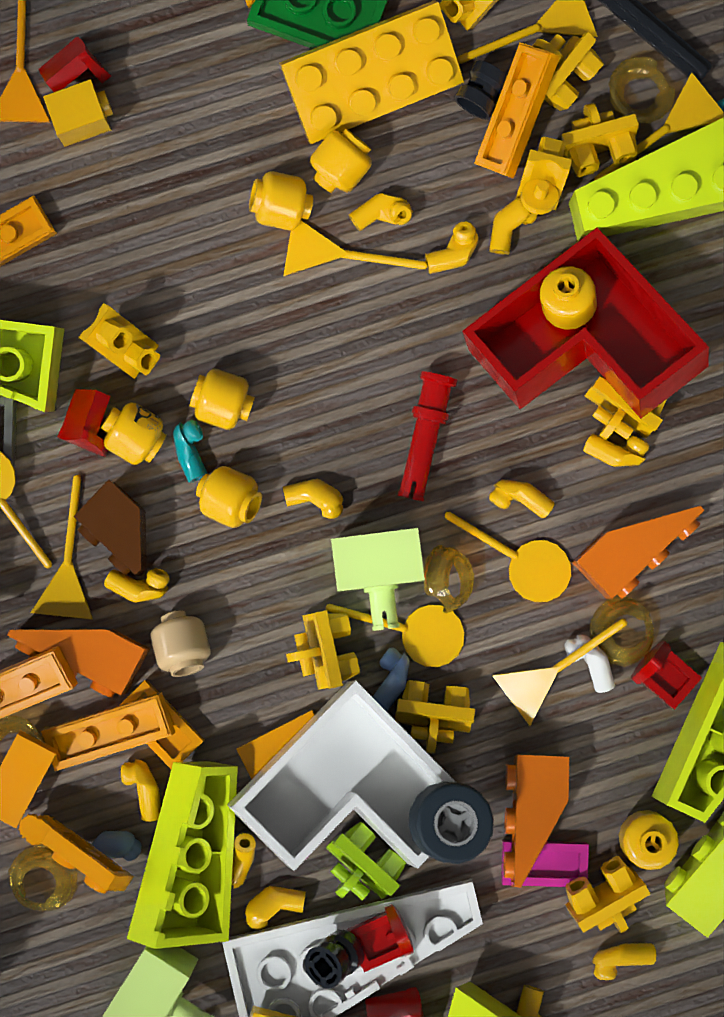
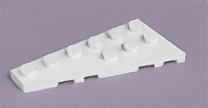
M469 879L229 937V941L222 942L239 1017H249L253 1005L295 1017H336L379 990L380 986L399 974L400 976L414 968V965L434 952L446 948L482 925L483 922L473 881ZM393 904L397 908L409 931L413 944V954L406 957L404 955L365 973L362 966H360L355 972L347 975L340 984L331 989L322 988L309 978L304 962L305 956L311 948L323 942L327 936L337 930H347L352 926L384 913L387 906Z

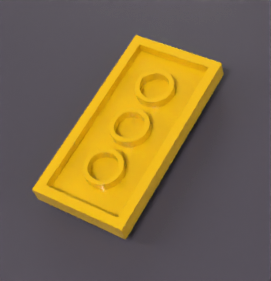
M436 0L279 62L310 144L325 139L331 131L343 132L345 129L353 128L464 83L439 2Z

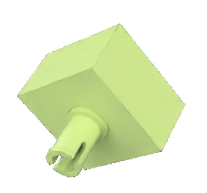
M418 528L331 539L337 591L364 589V593H369L373 624L372 631L384 629L383 611H386L388 629L400 627L394 589L398 588V584L425 580Z
M146 946L102 1017L215 1016L206 1013L182 997L184 994L182 990L188 982L198 958L179 946L158 949Z

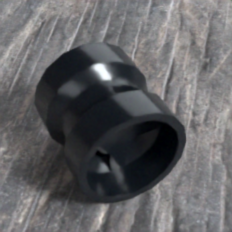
M477 60L469 71L470 79L468 83L460 86L454 96V100L462 109L473 116L488 120L494 112L495 101L500 96L507 75L496 66Z
M337 930L331 933L323 942L311 948L305 956V969L309 978L322 988L331 989L337 986L347 975L352 974L362 965L365 956L363 946L360 940L347 930Z

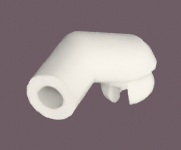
M581 634L577 635L575 639L567 640L564 644L567 656L586 644L591 638ZM596 646L575 661L577 662L584 658L589 667L596 692H607L615 687L608 657L599 646Z

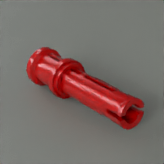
M421 371L420 379L423 380L418 405L413 406L411 412L413 413V418L417 420L397 496L409 498L412 482H416L412 499L424 502V494L440 425H445L446 421L449 420L450 415L446 412L450 391L452 387L457 386L458 380L437 373Z

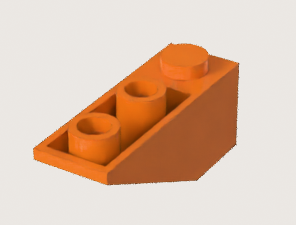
M701 506L602 533L571 563L606 599H613L616 595L623 599L640 583L636 576L646 566L653 570L667 558L670 552L666 547L677 536L683 541L699 527L701 523L696 518L705 510Z
M13 629L7 634V636L17 641L16 649L31 657L59 646L74 676L76 677L77 673L92 680L90 687L110 698H113L115 693L123 695L128 692L150 650L149 647L115 629Z
M516 755L514 757V765H506L505 786L506 790L513 791V808H505L504 830L505 834H512V852H504L503 875L504 878H511V887H522L569 801V757Z

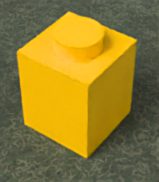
M91 79L43 96L56 134L64 147L111 130L107 120V116L113 115L110 102L105 90L97 92Z

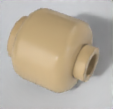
M174 611L161 617L162 623L158 624L151 631V642L158 667L161 670L170 672L173 677L187 676L204 668L203 663L210 657V645L203 621L194 616H186L185 611Z

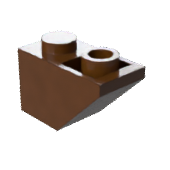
M108 479L73 516L82 524L77 530L93 546L96 547L101 542L112 553L108 560L125 576L130 571L135 575L141 576L147 570L145 510L116 482Z

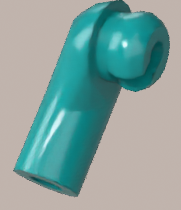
M189 420L185 424L180 422L173 430L174 444L178 461L188 483H192L208 474L194 442H198L203 438V431L195 420Z

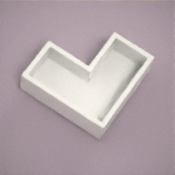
M349 681L260 770L227 806L294 871L353 809L408 865L419 868L429 856L424 854L412 839L408 826L410 808L417 795L428 786L442 781H455L357 681Z

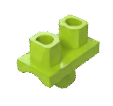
M362 822L357 823L344 834L341 833L334 837L325 847L351 871L349 872L339 862L331 869L330 872L341 881L335 893L340 898H343L351 890L357 897L363 900L370 890L359 881L361 880L381 899H384L387 895L392 896L400 885L396 880L402 873L406 862L390 849L385 850L376 863L371 860L364 851L374 841L376 836Z

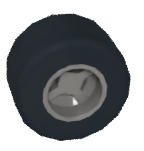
M442 781L428 786L417 795L410 808L408 826L413 841L424 854L443 863L461 864L475 859L486 849L493 835L494 817L490 804L480 791L467 784Z

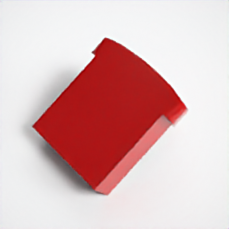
M75 37L67 46L38 69L45 83L53 92L64 89L88 68L102 84L111 77L110 73L79 37Z
M75 389L58 438L106 457L108 450L104 446V440L97 436L110 396L98 390Z
M665 640L658 643L645 655L631 675V679L636 684L643 683L674 710L702 679L700 675L671 651V645Z
M393 904L385 907L384 913L347 929V931L353 933L360 940L363 946L365 956L361 966L364 973L404 955L406 957L414 953L407 926Z
M416 987L365 999L367 1017H424L420 994Z

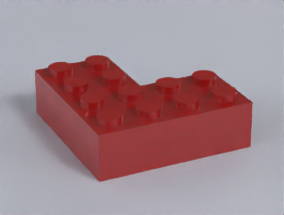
M597 227L462 331L470 353L520 410L576 366L588 359L642 419L709 367V346ZM572 266L582 269L591 277L596 289L597 308L593 317L586 325L577 329L564 330L555 327L546 319L540 301V288L543 280L550 272L560 267Z

